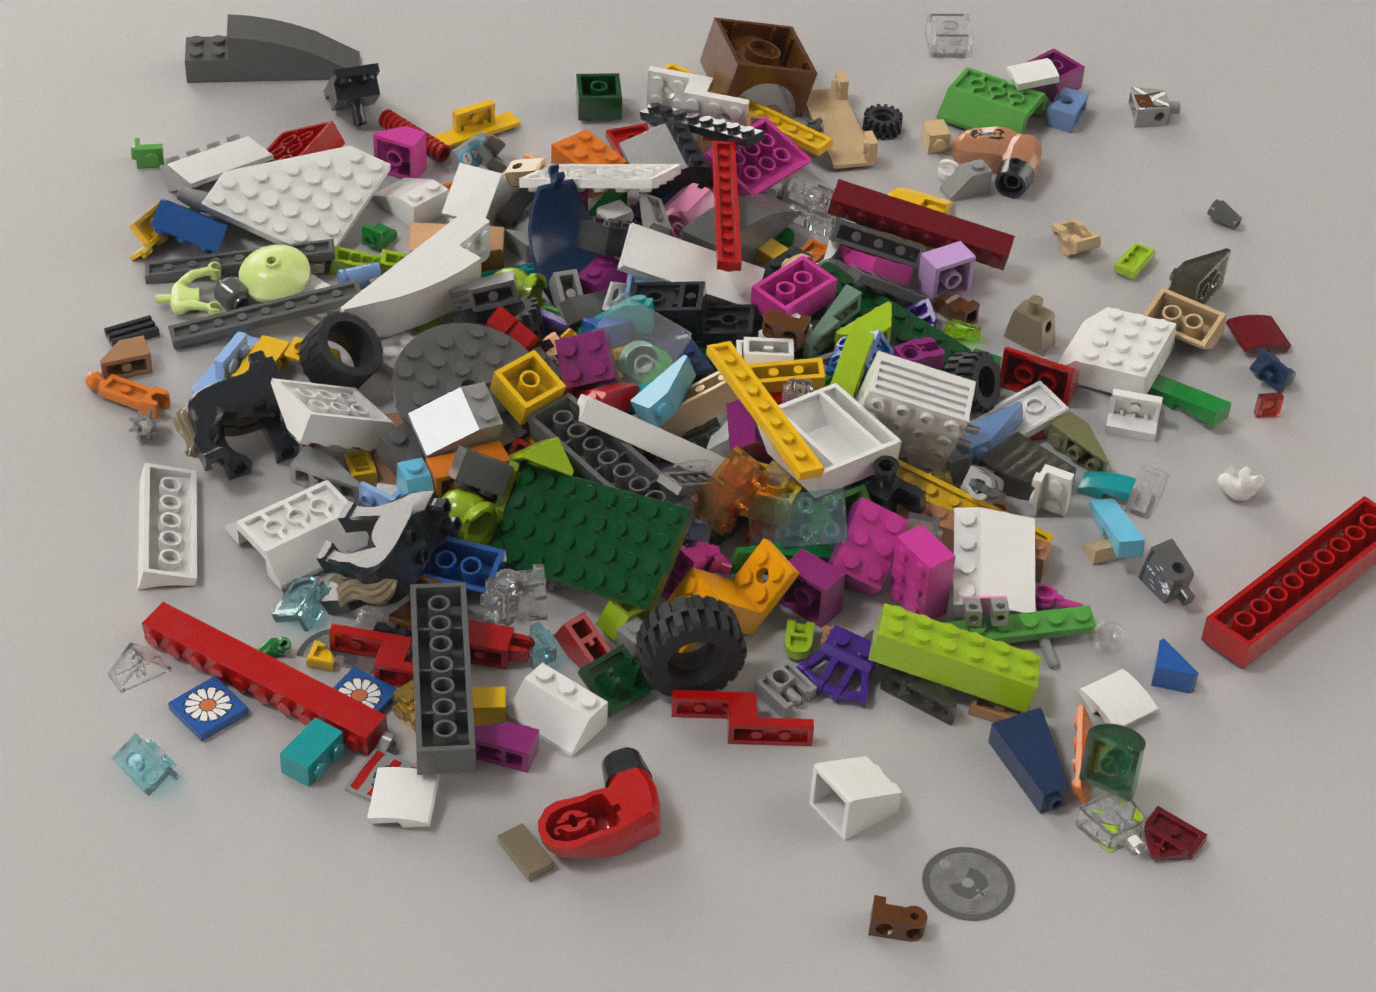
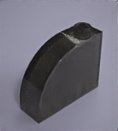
M1018 431L979 458L978 466L994 471L993 474L1003 480V492L1007 496L1028 501L1035 489L1031 486L1036 472L1040 473L1045 464L1073 473L1074 479L1077 469Z

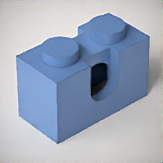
M1064 87L1060 94H1056L1053 104H1050L1047 108V126L1072 133L1086 111L1088 94Z

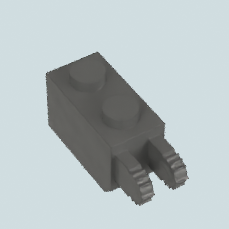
M514 270L468 280L466 285L454 287L448 291L451 297L467 294L469 296V299L457 301L452 305L455 311L472 308L473 312H480L497 308L499 305L506 306L520 302V291Z

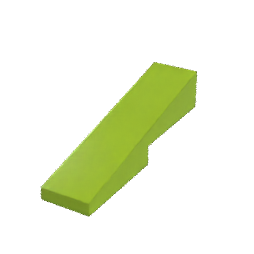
M335 246V260H331L329 275H337V270H345L346 268L374 262L379 264L383 275L409 254L382 249L381 256Z

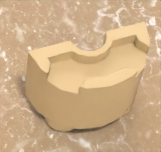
M1075 218L1052 224L1053 236H1058L1061 246H1058V249L1067 256L1101 246L1100 236L1092 230L1088 231L1086 226Z

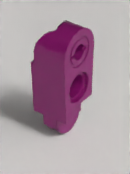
M930 337L916 338L893 347V356L941 370L944 366L945 351Z

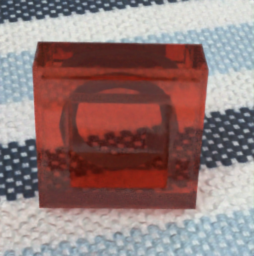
M1282 392L1258 394L1253 412L1255 417L1280 416L1284 401Z

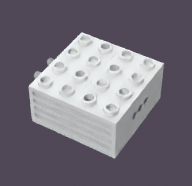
M881 351L877 352L855 400L902 441L898 458L907 457L909 465L937 478L955 445L966 449L971 448L972 441L965 439L967 432L978 435L980 432L979 426L968 423L976 385L975 381Z

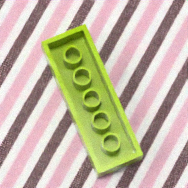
M884 603L874 628L868 660L1021 712H1027L1038 689L1041 656L1029 650L1010 646L1003 641H995L983 637L979 633L969 632L952 624L930 619L926 615H919L904 610L900 606Z

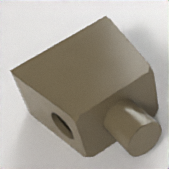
M1033 295L1014 309L1004 337L1042 356L1055 345V314L1053 311L1043 307L1044 300L1042 297Z

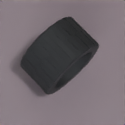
M334 312L325 316L304 337L298 352L300 365L311 383L351 387L357 390L378 371L383 361V348L375 330L365 320L348 312ZM328 341L335 342L343 347L350 355L354 367L339 361L332 353Z

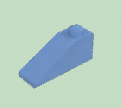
M1019 401L970 423L980 427L979 434L975 435L967 432L965 439L972 441L971 448L966 449L955 445L956 449L961 455L971 454L973 457L972 465L992 457L1023 422L1022 403Z

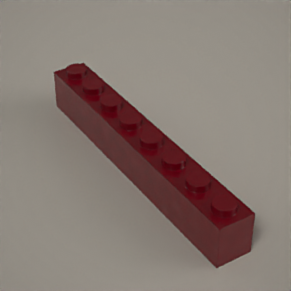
M841 179L837 181L827 214L834 215L837 218H843L859 225L871 227L935 249L961 241L976 256L975 262L1003 271L1015 238L1014 235Z

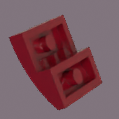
M1258 314L1243 315L1226 321V325L1246 353L1258 355L1259 348L1287 353L1291 347L1290 342L1272 316Z

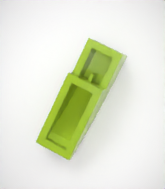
M851 327L831 384L837 383L854 398L873 348L875 334Z

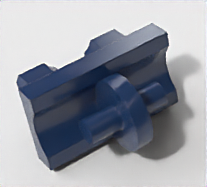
M1259 348L1257 358L1249 368L1255 373V377L1258 380H1264L1278 393L1284 392L1286 386L1290 385L1296 376L1295 371L1285 366L1279 358L1264 348Z

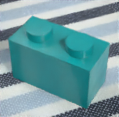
M314 718L280 753L281 773L310 787L316 779H320L325 774L326 769L335 760H339L343 755L345 749L343 732Z

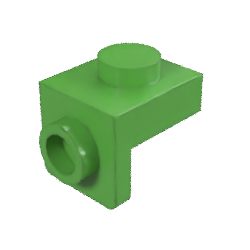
M135 138V146H131V158L136 160L137 169L158 168L160 165H163V144L140 145V138Z

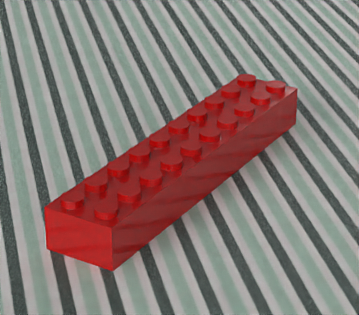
M1363 496L1207 616L1201 640L1243 669L1250 665L1376 564V503Z

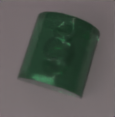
M1099 724L1093 726L1088 730L1079 779L1130 802L1136 793L1146 746L1145 739L1135 730L1122 725Z

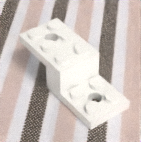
M650 66L648 70L647 105L657 102L660 105L685 109L692 113L697 112L700 115L712 116V118L719 120L724 119L721 114L726 113L731 117L729 120L725 119L727 122L746 126L749 100L713 93L712 77ZM665 87L672 88L674 93L666 92Z

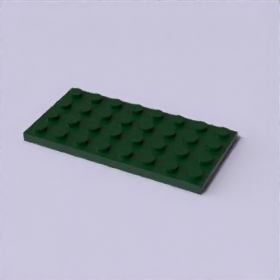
M525 463L503 513V519L500 521V525L498 524L489 546L505 550L506 566L509 569L651 612L656 608L696 512L690 508Z

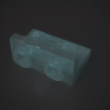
M320 576L294 579L271 615L276 623L298 621L305 632L311 631L324 610L320 600L323 595H328L330 591Z
M135 733L111 758L148 796L169 775L175 780L181 777L174 770L177 764L167 754L164 753L161 756L158 753L161 748L149 736L144 740Z

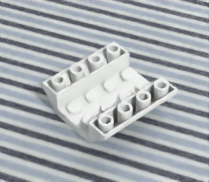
M328 480L310 486L225 526V530L238 544L249 541L266 559L267 575L281 590L323 571L316 558L326 540L333 542L341 552L351 551L354 553L368 549L369 539L366 531L345 532L338 517L348 500Z

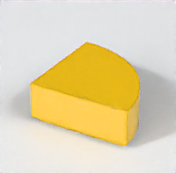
M315 640L307 656L306 665L307 667L333 671L334 656L327 648V645Z

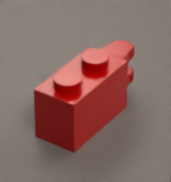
M468 620L471 664L507 670L509 661L525 663L530 659L531 654L529 650H532L535 645L531 636L514 633V627Z

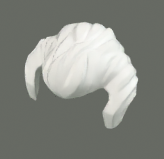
M1231 466L1217 480L1221 490L1230 498L1237 501H1245L1261 489L1265 478L1262 475H1249L1251 469L1248 467L1238 472L1239 477L1236 478L1233 476L1235 468Z

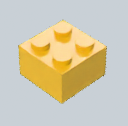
M535 350L494 371L490 385L491 392L520 426L528 422V415L562 397L566 385Z

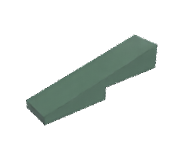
M847 284L804 342L803 359L815 358L825 348L835 342V334L839 327L860 311L862 292Z

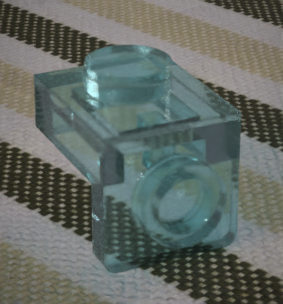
M540 622L530 625V636L535 642L534 647L530 650V667L534 670L541 663L548 666L556 661L557 641L552 632L546 630Z

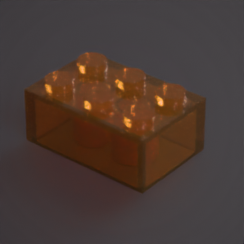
M736 445L693 499L695 515L723 536L725 532L729 533L737 523L736 518L740 513L750 508L753 503L752 498L758 490L762 491L770 481L768 477L771 473L761 463Z

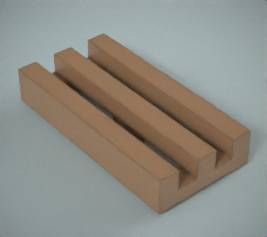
M974 696L968 711V715L993 723L1018 715L1017 713H1024Z

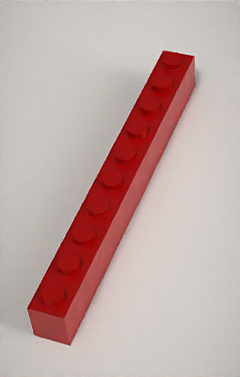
M162 602L142 622L144 638L152 647H159L167 651L172 657L188 662L193 668L197 670L202 669L213 677L216 676L220 681H225L234 686L239 692H246L254 696L262 704H269L277 708L282 714L290 715L300 720L305 726L314 718H317L343 732V743L353 751H360L369 756L377 746L382 734L388 730L385 714L165 602Z

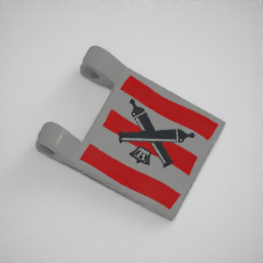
M387 730L382 734L376 748L347 783L345 791L371 802L378 768L403 767L417 769V761L414 764L390 753L397 745V742L393 740L396 734Z

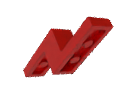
M332 623L329 630L330 650L376 658L374 662V677L393 687L414 690L413 663L411 662L413 658L412 637Z
M672 690L671 717L727 719L728 744L812 746L814 719L757 717V692Z

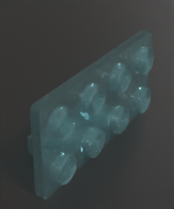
M844 489L758 496L747 499L750 546L759 545L764 538L770 540L773 544L779 543L783 548L833 545L847 542L848 540Z

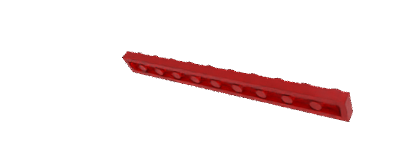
M712 141L716 268L726 272L741 271L742 258L735 142Z

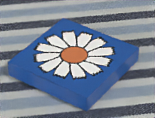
M353 667L333 687L381 713L399 697V689L356 667Z
M216 676L168 702L169 710L201 741L249 714L248 707Z

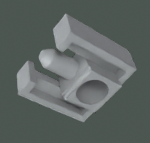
M787 660L758 679L755 683L754 692H757V695L779 716L785 718L791 714L793 704L800 705L802 703V698L794 690V687L805 696L804 701L806 703L815 697L817 687Z

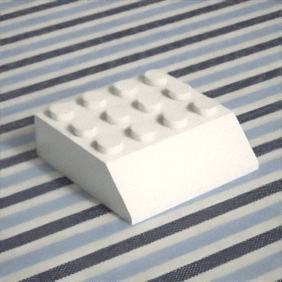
M1107 307L1082 323L1058 363L1075 368L1080 373L1077 385L1113 393V388L1147 394L1174 348L1176 323Z
M837 383L778 405L824 466L823 476L799 481L758 425L767 453L815 498L875 474L873 463L880 456L888 455L898 460L902 443L895 434Z

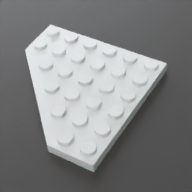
M345 146L224 171L201 203V210L278 245L333 239L334 245L339 247L390 171L391 164L352 146ZM330 260L323 261L324 266H326Z

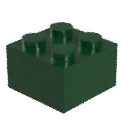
M619 73L576 74L578 120H622V91Z

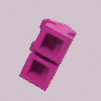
M697 541L694 547L685 548L682 545L662 595L668 599L692 567L713 574L717 572L728 575L732 568L731 559L720 554L719 546L710 545L703 541Z

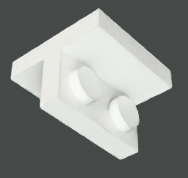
M1113 388L1105 433L1154 442L1163 397Z

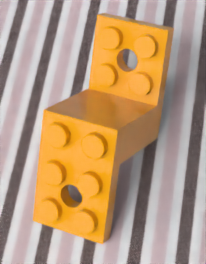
M764 538L733 579L692 567L668 600L672 602L676 600V597L684 596L689 598L691 595H700L701 598H705V596L714 597L716 601L721 600L729 608L733 609L742 633L753 635L800 573L770 540ZM768 570L769 578L764 583L763 575ZM698 642L688 644L676 652H690Z

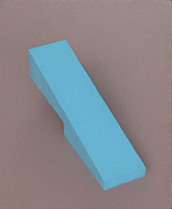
M1114 498L1089 500V507L1102 536L1107 535L1117 559L1143 557L1145 539Z

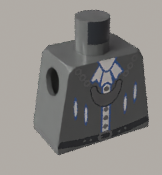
M1169 539L1152 546L1138 578L1163 603L1178 599L1183 606H1186L1196 597L1189 588L1194 577V571L1175 541Z

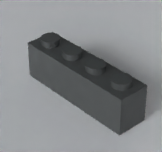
M837 217L829 236L830 241L919 269L921 253H924L926 250V246Z

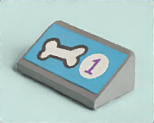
M480 131L452 150L453 170L457 171L459 163L475 167L482 164L481 161L483 159L476 149L486 138L484 132Z

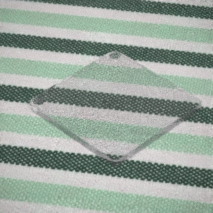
M624 293L618 294L594 330L604 329L609 333L619 380L618 383L625 382L634 385L654 381L678 360L691 340V334L688 330ZM683 334L689 335L687 339H682Z

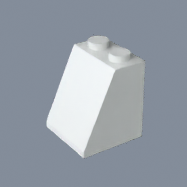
M459 163L442 214L447 219V222L450 223L466 209H470L489 220L490 226H493L497 220L496 214L508 201L513 189L502 173Z
M867 756L815 764L809 804L845 841L899 812L902 792L896 783L891 782L883 774L878 765L874 764Z

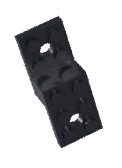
M705 281L633 282L630 298L635 295L653 298L655 319L677 318L678 326L694 342L744 340V337H753L756 304L708 305Z

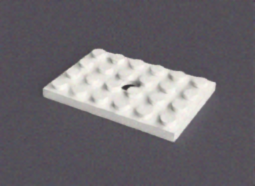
M558 164L559 172L564 171L565 173L564 180L573 179L578 192L586 191L585 188H593L594 192H606L607 188H615L616 192H629V189H638V192L641 193L651 192L652 189L659 188V185L667 184L666 181H672L674 177L681 174V164ZM549 166L519 178L520 188H528V191L536 192L538 186L549 184Z

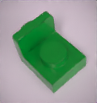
M377 223L374 227L367 224L361 227L362 244L380 252L397 239V230Z

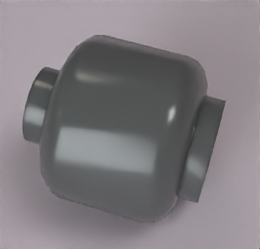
M230 276L222 278L217 282L214 297L227 311L247 307L250 302L248 288L237 277Z

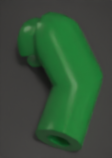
M287 637L268 638L257 650L269 656H283L289 652L291 641Z

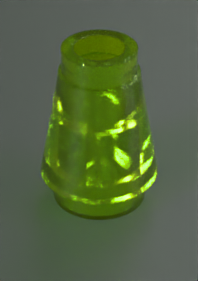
M953 318V320L946 321L944 333L958 342L978 341L981 328Z

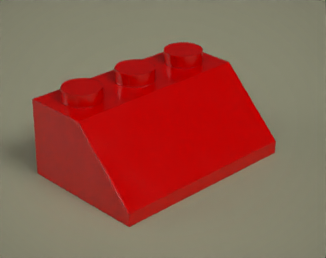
M1006 346L1000 370V387L1018 393L1030 385L1041 381L1068 407L1076 393L1080 373L1075 368Z

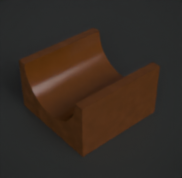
M714 17L700 59L707 77L713 78V90L716 94L738 98L743 92L754 86L777 84L793 115L797 117H802L818 74L793 26Z

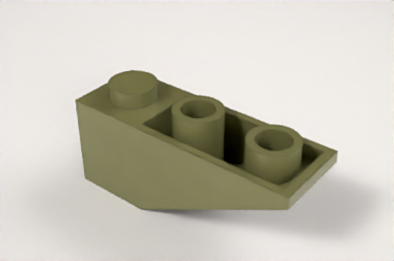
M1070 411L1050 423L1047 443L1088 472L1107 471L1109 461L1087 422Z

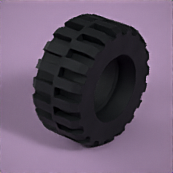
M691 595L689 598L680 596L676 597L675 601L669 602L668 600L662 603L661 608H655L649 613V619H644L636 636L637 653L646 681L650 683L654 690L660 691L661 694L668 697L672 696V690L715 691L717 689H724L729 681L733 682L738 676V671L742 670L745 658L747 657L746 642L735 612L723 601H716V598L705 596V598H701L700 595ZM707 642L702 647L690 652H676L691 643Z

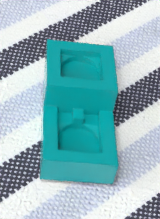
M1085 472L1077 492L1097 499H1102L1105 493L1128 502L1136 478L1112 472Z

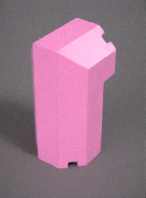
M692 183L682 188L664 205L672 228L668 234L669 236L682 240L681 230L694 219L714 207V194L710 189L706 187L700 189L697 187L698 184Z

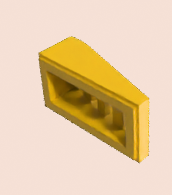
M360 450L343 453L347 472L359 483L364 481L376 487L378 474L370 452Z

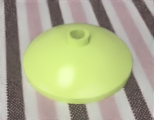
M269 245L257 249L243 261L239 270V280L248 288L249 297L259 302H267L299 294L307 286L311 276V269L306 256L300 250L288 245Z

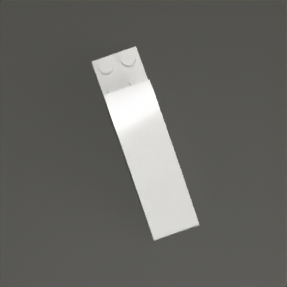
M466 209L341 307V312H348L359 316L375 330L378 337H384L423 325L453 311L452 305L455 302L469 299V296L467 294L451 297L448 291L454 287L466 285L468 280L481 278V262L486 261L490 255V221L470 209Z

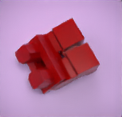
M500 305L485 325L510 336L527 351L540 340L537 335Z

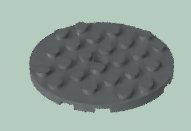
M451 323L428 329L413 338L403 348L396 360L391 382V390L396 402L395 407L403 421H407L412 427L408 413L464 385L485 382L503 421L499 440L505 450L509 449L515 436L524 439L530 434L529 424L526 422L520 426L491 392L490 385L494 371L529 352L519 342L503 332L479 324Z

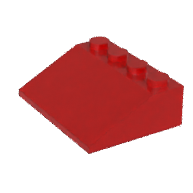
M333 121L285 131L266 149L273 155L274 159L264 163L341 148L345 142Z

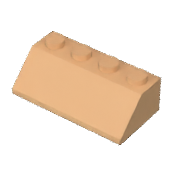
M410 222L409 251H414L447 224ZM490 226L489 250L501 249L504 258L505 228Z

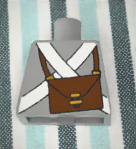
M1131 87L1128 107L1135 128L1166 125L1169 114L1180 113V101H1169L1164 90Z

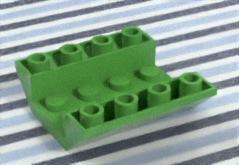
M966 67L948 87L937 114V119H944L946 123L962 127L965 130L998 126L1024 134L1028 118L1033 113L1042 115L1050 105V100L1045 93L1031 88L1017 91L1013 82Z

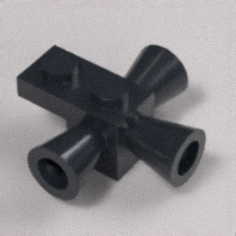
M880 456L874 461L873 468L876 476L873 474L847 485L855 487L865 484L871 502L894 513L897 511L896 506L898 504L918 515H921L926 509V492L897 476L900 465L898 460L892 456Z

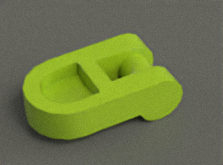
M788 619L784 652L788 657L802 660L810 656L814 622L800 624L796 623V620Z

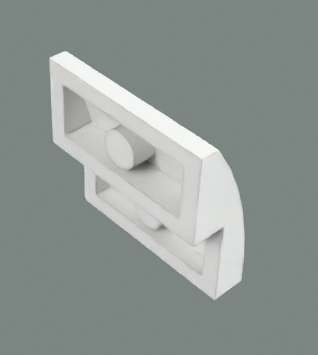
M1048 58L1006 67L1009 78L1015 84L1017 91L1059 82V74L1052 61Z
M1124 669L1089 684L1078 691L1092 714L1098 712L1110 731L1115 730L1116 732L1155 713L1159 709L1140 683Z
M378 768L367 819L371 824L399 822L403 828L430 826L440 775H417V769Z

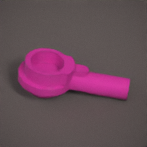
M1040 584L1035 587V606L1039 608L1083 606L1081 603L1065 599L1062 595L1058 594L1057 590L1047 584Z

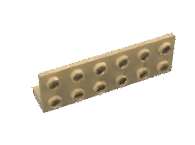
M835 70V78L831 81L832 88L811 90L806 109L812 121L819 117L823 120L821 127L824 131L820 133L833 138V146L826 151L833 169L876 165L878 141L873 131H864L863 134L847 100L849 80L844 70Z

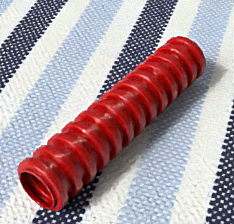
M390 109L384 110L378 118V124L385 130L407 126L426 132ZM426 132L427 156L438 163L445 162L451 152L450 146Z

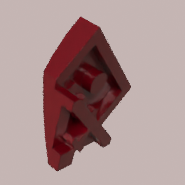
M1158 805L1142 826V833L1150 857L1154 860H1190L1207 841L1208 834Z

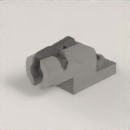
M971 465L960 487L967 491L971 497L982 501H994L999 497L1004 498L1006 495L1003 492V480L993 474L994 471L981 466Z

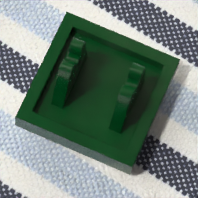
M624 644L585 665L577 672L590 692L608 702L607 716L609 718L649 695L654 690L650 683L646 681L641 664H637L635 661L636 657L629 653Z

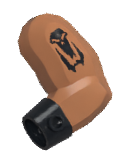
M1006 127L973 128L958 134L954 138L951 156L960 165L982 159L993 171L992 173L997 174L995 178L997 191L1005 197L1015 199L1026 192L1033 183L1034 178L1038 175L1041 165L1042 143L1033 135L1019 134Z

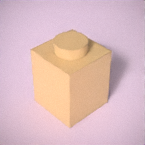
M944 119L923 121L920 139L927 154L949 152L951 133Z

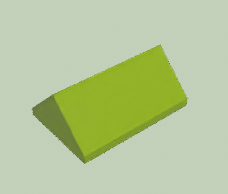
M559 437L541 440L508 455L510 460L519 462L524 466L527 463L572 476L574 472Z

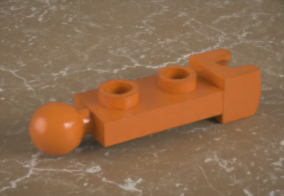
M92 371L85 377L87 388L95 391L98 390L99 396L133 409L141 410L143 415L152 410V417L156 419L159 418L158 408H170L169 392L159 387L149 388L114 374L105 379L103 374L98 371Z

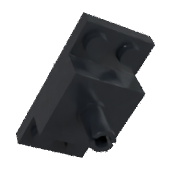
M378 63L335 69L324 89L325 99L330 101L331 111L350 108L354 126L367 124L363 106L374 105L380 96L377 80L380 72Z

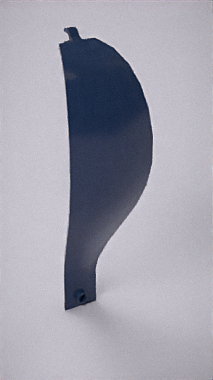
M558 164L551 165L548 168L550 183L538 186L530 208L528 224L529 250L534 271L536 274L543 275L546 278L547 288L543 287V291L554 307L548 283L553 273L577 269L579 274L600 255L575 247L580 219L590 220V215L581 199L574 180H564L565 173L564 171L559 172ZM655 319V327L651 334H633V340L650 343L665 351L671 357L673 364L683 355H687L696 376L714 372V368L691 337L670 319ZM583 322L578 323V324H575V325L581 327V325H582Z

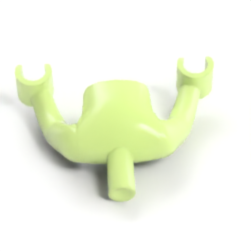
M211 262L208 264V267L187 272L173 285L171 294H155L156 304L171 303L172 311L177 315L193 310L207 311L208 316L221 313V306L217 301L201 302L200 287H188L195 279L209 276L211 280H220L221 265L218 262Z

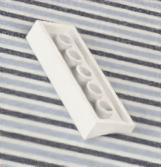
M631 223L617 269L652 282L705 281L707 300L719 305L751 304V288L763 279L765 271L762 267L742 261L741 271L726 272L717 270L715 251L635 223Z
M583 394L579 397L577 404L579 405L580 422L687 470H703L719 482L724 476L731 460Z
M145 463L140 478L138 590L171 585L195 587L197 581V471Z

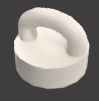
M950 159L940 161L938 178L946 181L959 167V164Z

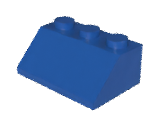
M164 198L160 199L150 225L155 228V233L165 237L168 236V233L177 236L176 241L188 246L191 242L199 245L198 250L207 254L219 251L229 227L224 222Z
M448 536L445 543L437 547L431 554L422 575L444 583L466 582L467 592L490 596L501 586L508 569L506 566V552L503 549Z

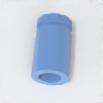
M374 262L346 268L345 270H337V282L340 284L358 280L360 288L365 289L370 285L369 279L380 277L382 273L379 264Z

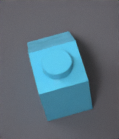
M422 457L397 463L396 486L401 496L423 491H434L431 474Z

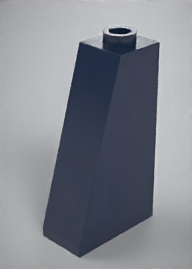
M1039 707L992 723L988 743L1037 811L1041 814L1064 806L1069 786L1043 710Z

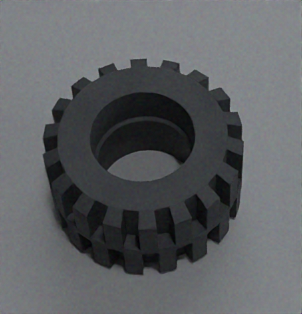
M987 351L952 354V357H949L948 363L945 365V372L976 382L970 413H988L992 411L998 402L1001 386L1000 370L994 357Z

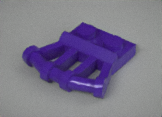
M835 624L826 641L822 644L820 651L807 661L801 662L796 668L817 687L816 693L821 694L823 692L831 696V700L839 702V700L858 702L860 706H866L868 679L877 662L868 660L872 641ZM824 660L829 661L821 677H818L812 671ZM837 666H840L847 670L837 686L829 684L828 682ZM855 674L861 676L860 692L846 690Z

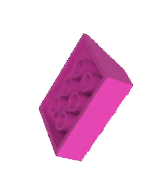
M766 117L751 125L755 129L764 131V140L748 148L735 144L738 194L745 196L763 193L812 162V159ZM711 149L705 153L704 157L710 167L708 180L713 183Z

